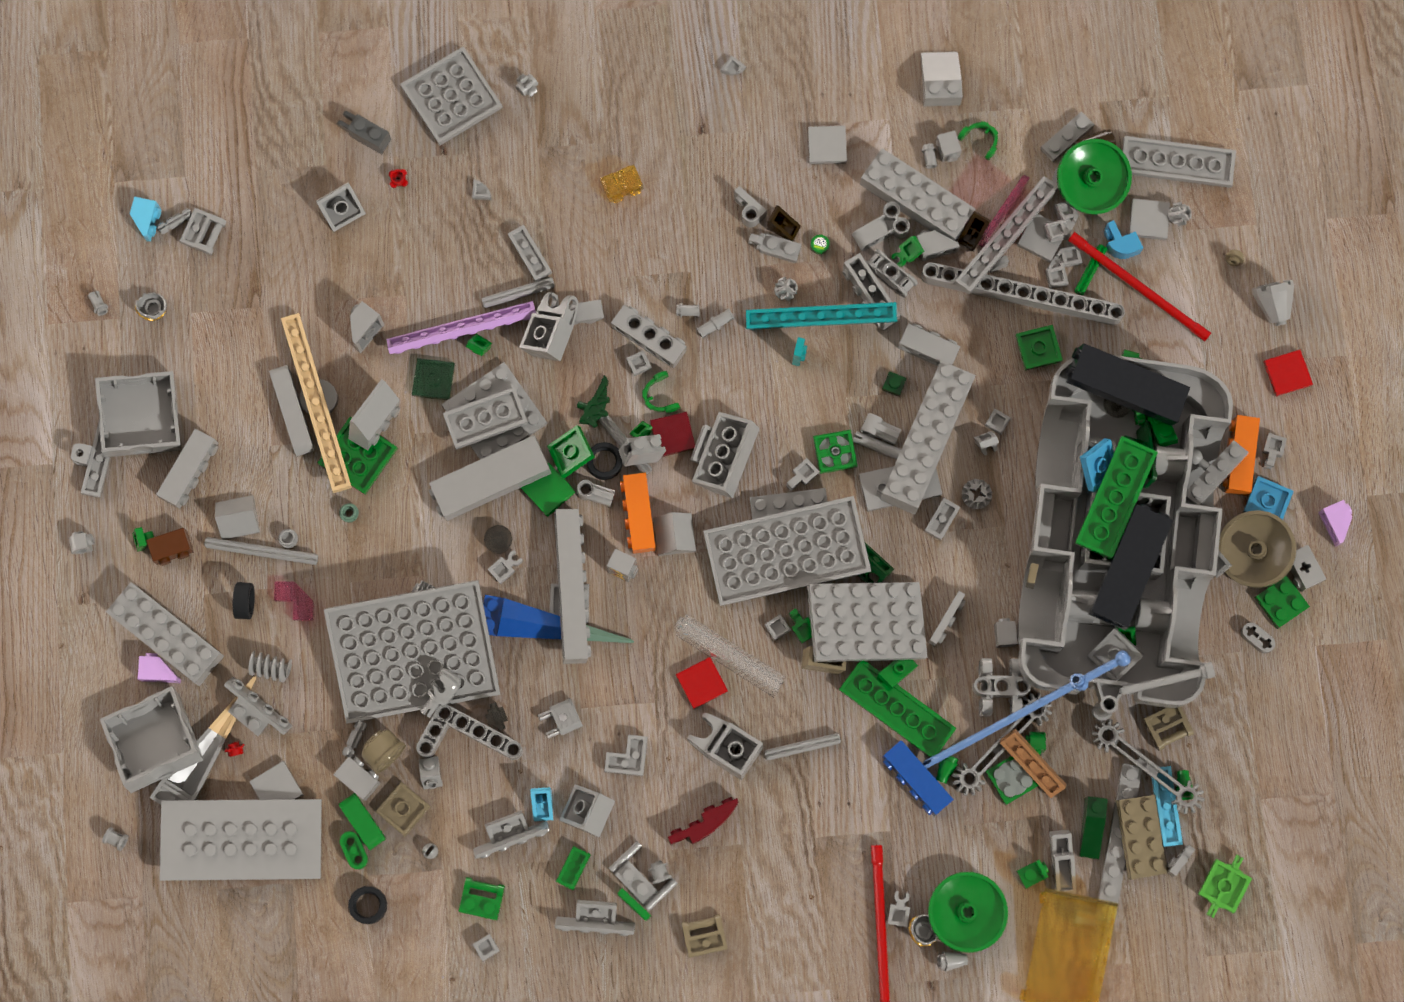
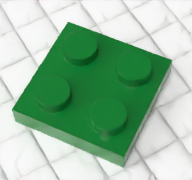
M1053 325L1016 333L1015 336L1025 371L1063 361Z
M578 425L547 445L555 465L563 478H566L595 458L581 427Z
M1285 576L1282 580L1254 597L1277 629L1310 607L1288 576Z

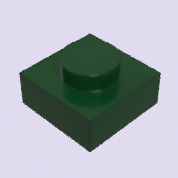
M889 371L882 390L900 397L907 378Z

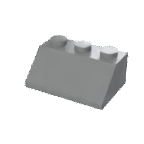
M380 380L350 420L348 439L366 450H369L372 445L375 446L377 444L380 433L388 429L389 421L392 417L396 418L400 412V399L384 380Z

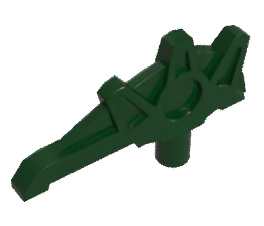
M603 376L594 397L588 403L578 402L577 408L584 410L579 424H589L595 428L598 426L597 420L608 416L609 413L605 408L606 404L610 403V398L607 397L609 381L606 376Z

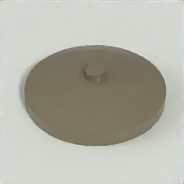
M1255 510L1241 513L1225 525L1220 534L1218 550L1232 565L1225 571L1232 580L1246 587L1263 588L1279 582L1289 573L1295 562L1297 547L1294 534L1285 521L1270 512Z

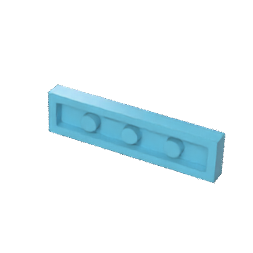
M1171 766L1160 767L1172 777ZM1158 773L1157 777L1174 790V783L1162 773ZM1151 777L1163 847L1183 845L1179 815L1176 810L1177 804L1173 805L1171 803L1173 800H1176V796Z

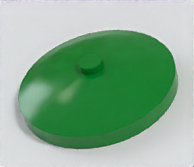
M1088 139L1072 146L1063 155L1057 170V185L1065 202L1078 212L1090 215L1103 214L1119 206L1126 198L1132 182L1131 166L1126 155L1115 144L1102 139Z
M960 872L947 877L935 888L928 905V918L934 934L944 945L959 952L972 953L992 946L1001 937L1008 921V905L1002 890L990 878L975 872Z

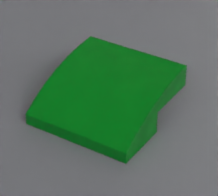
M548 463L552 474L521 487L522 491L547 517L576 493L572 486L561 477L560 473L550 463Z

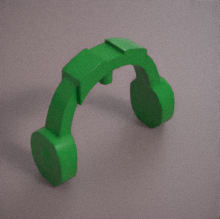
M984 121L974 123L969 127L965 126L957 137L960 141L975 128L985 129V134L991 133L994 142L985 156V159L989 161L997 150V130Z
M667 371L655 374L642 391L645 404L650 410L672 413L681 408L679 403L665 407H656L649 402L653 400V396L648 397L650 387L654 383L669 377Z

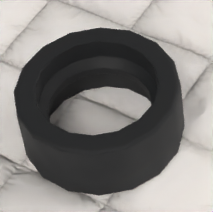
M607 442L597 443L592 446L591 450L594 456L603 450L610 451L615 456L616 463L612 470L601 472L595 468L592 459L587 462L591 475L600 480H609L617 476L623 464L619 449L612 443Z
M237 582L233 592V616L235 619L250 620L255 603L253 583Z
M364 886L352 893L348 909L350 915L356 921L362 924H373L384 917L387 911V900L381 890L372 886ZM366 893L375 895L380 903L378 912L371 917L360 915L356 908L358 898Z

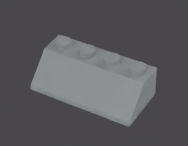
M718 412L692 482L716 494L733 498L760 428L752 420Z

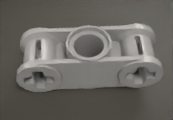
M876 249L873 257L866 261L872 272L903 298L907 296V292L913 286L918 284L913 276L906 273L879 249ZM894 271L896 274L894 276H888L886 272Z

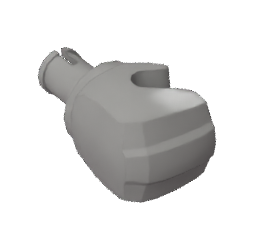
M443 667L439 672V679L445 688L440 689L436 682H434L433 688L427 691L430 698L420 710L424 715L427 712L426 716L431 718L439 705L446 706L451 701L461 685L457 675Z

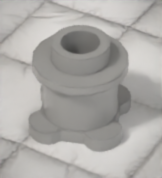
M661 860L650 864L651 868L648 871H651L653 876V885L672 878L665 866L667 863L663 864Z

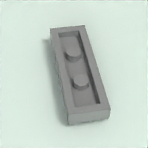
M1081 111L1042 145L1040 149L1054 162L1078 139L1093 128L1094 123Z
M524 225L508 233V237L535 282L552 274L551 269Z
M958 591L929 640V644L935 647L937 642L940 644L943 642L947 635L944 633V630L947 626L951 628L956 619L953 615L956 610L961 611L966 602L963 600L966 594Z

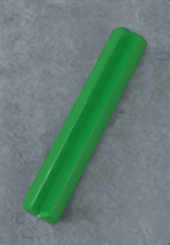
M1099 244L1096 248L1105 255L1107 247ZM1091 258L1075 288V293L1084 295L1100 264L1095 259Z

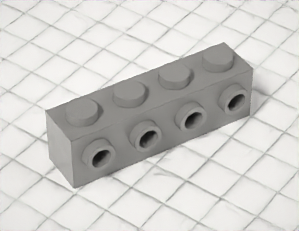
M860 253L844 262L842 273L847 281L850 280L854 285L852 286L853 291L857 296H861L863 304L892 302ZM897 310V318L899 321L901 314ZM897 322L875 324L877 327L880 326L882 330H885Z
M194 429L156 495L179 509L182 505L184 506L189 499L188 494L191 489H195L199 482L198 477L201 472L204 473L209 464L208 460L216 454L218 442L205 433Z

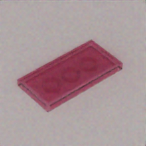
M1023 175L999 209L983 233L979 244L980 247L983 248L1003 224L1025 191L1030 179L1028 176Z

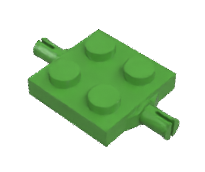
M1236 855L1232 865L1215 859L1198 892L1199 896L1211 903L1206 913L1211 918H1214L1218 908L1225 909L1232 914L1236 912L1252 880L1251 877L1243 874L1239 869L1244 859L1243 857Z

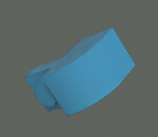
M1114 220L1107 223L1104 228V235L1108 241L1110 240L1106 247L1107 252L1111 256L1118 259H1128L1141 253L1143 246L1136 231L1122 237Z

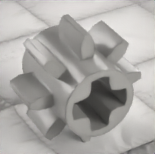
M521 74L516 79L518 84L515 87L522 96L529 95L532 97L537 92L536 86L538 82L531 74L526 76Z
M1182 202L1173 203V207L1168 211L1170 222L1178 226L1186 225V221H1189L1192 216L1190 207L1182 204Z
M785 276L778 279V283L775 284L774 288L776 296L781 300L786 299V301L793 299L798 290L796 282L791 278L786 279Z

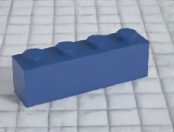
M902 740L883 755V764L890 771L893 769L897 773V780L903 786L906 784L911 789L909 793L915 800L919 799L924 804L922 808L928 815L933 814V816H936L954 800Z

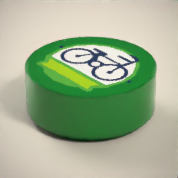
M816 235L812 238L811 249L814 253L824 254L828 251L830 242L826 236Z

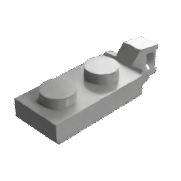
M751 233L748 244L757 246L756 249L760 253L793 263L797 262L802 246L800 243L767 233H761V235Z

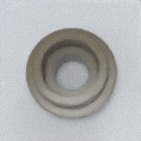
M1232 249L1226 254L1225 260L1231 266H1240L1244 262V255L1241 251Z

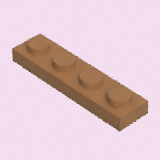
M1016 729L1000 739V744L1050 798L1066 788V783Z

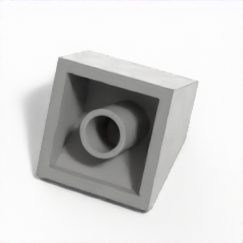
M363 301L352 308L350 315L352 341L357 351L362 353L384 326L380 314Z
M575 784L559 821L600 837L615 801L598 792Z

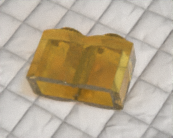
M634 165L600 178V183L609 203L621 202L625 196H635L643 189L642 181Z

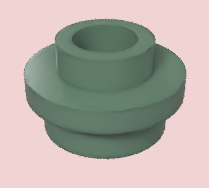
M347 503L340 508L339 515L343 521L350 523L358 518L359 510L354 504ZM348 510L353 511L351 516H346Z

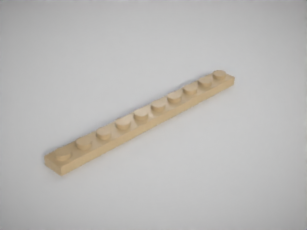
M297 313L281 318L332 491L337 493L350 489L352 486L300 314Z

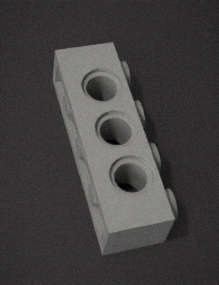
M623 305L611 322V327L674 369L686 352L685 342L678 337L673 338L670 336V332L665 328L655 326L650 318L640 316L639 312L632 306L627 307ZM632 322L639 323V326L635 329L631 328L629 325ZM652 332L655 336L652 339H648L645 337V334ZM664 342H667L671 345L668 349H662L660 347V345Z

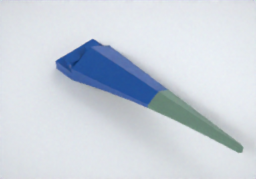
M485 595L483 605L489 635L497 637L561 639L560 616L506 598ZM586 625V627H590V638H587V641L634 642L631 639Z

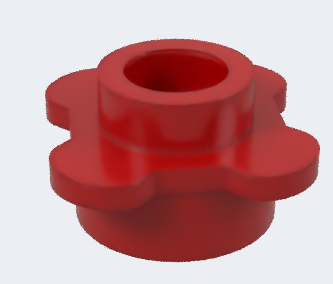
M405 169L391 170L389 172L390 186L392 188L397 186L406 187L408 185L406 180L407 171Z
M239 741L228 744L224 752L228 753V757L237 756L244 753L243 746L245 745L244 743L239 744Z

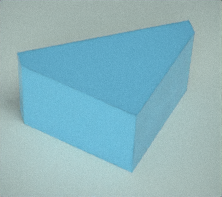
M550 787L530 789L534 821L553 820L552 789Z

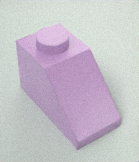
M1344 500L1323 508L1318 512L1335 547L1344 542L1352 519V510Z
M146 653L145 656H139L138 680L141 682L181 683V679L162 658L157 657V654Z

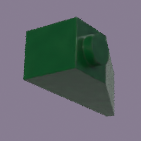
M1088 796L1084 799L1079 857L1099 859L1107 813L1108 799Z

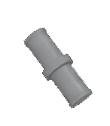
M728 308L718 316H712L711 320L698 327L697 331L702 338H705V336L713 331H719L721 326L734 320L735 317Z

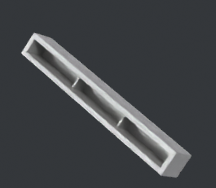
M556 509L554 524L563 664L587 663L588 657H591V646H587V638H590V627H586V619H589V610L585 608L588 593L587 589H584L583 582H586V570L582 568V563H585V552H581V545H584V534L580 533V527L583 526V516L579 515V509Z

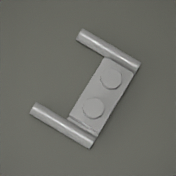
M636 841L609 869L650 911L678 883L672 878L657 891L629 861L642 847Z

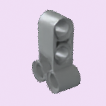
M888 202L883 208L882 216L852 233L861 251L869 249L892 235L898 239H903L908 235L909 221L903 217L899 218L900 207L897 203ZM891 209L894 210L896 214L890 216L887 214V211ZM898 225H903L906 229L904 231H898L896 227Z

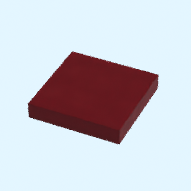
M687 412L650 420V424L653 427V435H661V447L666 449L662 457L694 450L695 441Z

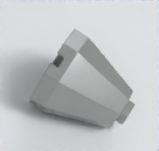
M1283 280V283L1278 281L1252 288L1253 296L1269 323H1275V326L1287 324L1286 320L1291 318L1294 293L1293 280Z

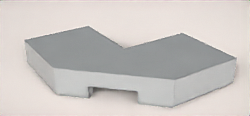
M1066 202L1058 203L1054 206L1059 221L1046 223L1043 226L1050 243L1067 239L1079 217L1077 210L1070 207Z
M1076 246L1060 248L1047 267L1045 273L1050 289L1068 286L1065 268L1083 263L1080 249Z

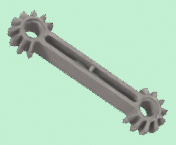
M1033 693L1029 694V699L1024 697L1022 700L1025 704L1022 703V708L1040 699L1041 693H1037L1036 698ZM1048 703L1042 706L1039 714L1031 712L1024 716L1028 717L1029 720L1018 732L1021 734L1033 720H1036L1038 726L1042 725V720L1047 722L1049 719L1046 715L1052 714V711L1047 710V708H1050L1052 704ZM1024 717L1016 720L971 769H968L966 763L962 764L963 770L960 767L956 768L959 774L954 773L952 777L958 780L952 784L960 785L956 790L957 792H960L963 788L964 796H967L968 790L974 796L975 789L978 792L982 791L978 784L985 785L986 782L980 780V776L1006 750L1000 744V739L1009 734ZM990 752H994L995 756L980 772H977L976 767ZM966 774L973 776V784L965 783L964 776Z
M1109 719L1108 725H1106L1105 721H1101L1103 727L1095 725L1099 732L1094 731L1092 735L1098 736V738L1093 740V743L1100 742L1097 748L1100 750L1105 745L1104 750L1108 753L1109 746L1114 747L1177 796V799L1171 802L1173 805L1180 803L1176 808L1177 811L1184 807V814H1187L1188 808H1191L1194 814L1196 811L1193 806L1196 805L1199 809L1202 808L1197 802L1205 801V798L1198 797L1204 791L1199 790L1196 792L1199 787L1198 783L1191 788V780H1188L1187 787L1176 781L1119 736V734L1125 732L1124 728L1118 729L1120 726L1119 722L1112 726L1113 720ZM1106 731L1114 733V738L1111 741L1104 740L1103 735ZM1117 742H1122L1139 756V759H1133L1117 746ZM1162 773L1180 787V790L1177 792L1160 780L1157 774ZM1185 792L1193 794V800L1189 803L1182 800Z

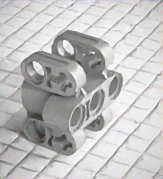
M981 658L979 661V678L972 685L973 692L981 696L979 700V717H990L992 715L993 698H1010L1008 700L1010 702V715L1022 709V698L1018 697L1025 696L1030 691L1031 685L1024 677H1021L1018 659L1009 660V676H993L992 658ZM978 682H981L980 690L977 688ZM1003 682L1006 685V691H999L997 683ZM1018 682L1025 684L1026 690L1024 692L1019 691Z

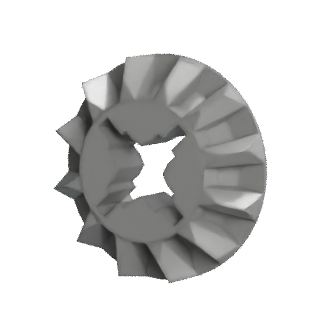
M975 478L964 485L962 499L968 507L982 509L990 503L992 490L990 485L984 480ZM980 487L982 497L978 496L974 501V493L972 491H976Z

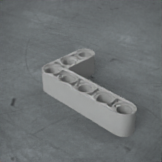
M449 705L437 707L416 746L417 752L422 757H432L436 753L449 727L511 760H517L523 754V748L517 741ZM444 709L450 710V716L446 719L440 717V713ZM461 718L467 719V725L464 728L457 726V722ZM435 726L440 727V734L432 736L431 729ZM478 727L484 728V734L481 737L474 735ZM496 736L502 739L499 746L491 744L492 739ZM424 744L431 745L429 753H422L421 748ZM513 745L519 747V752L516 755H510L508 751Z

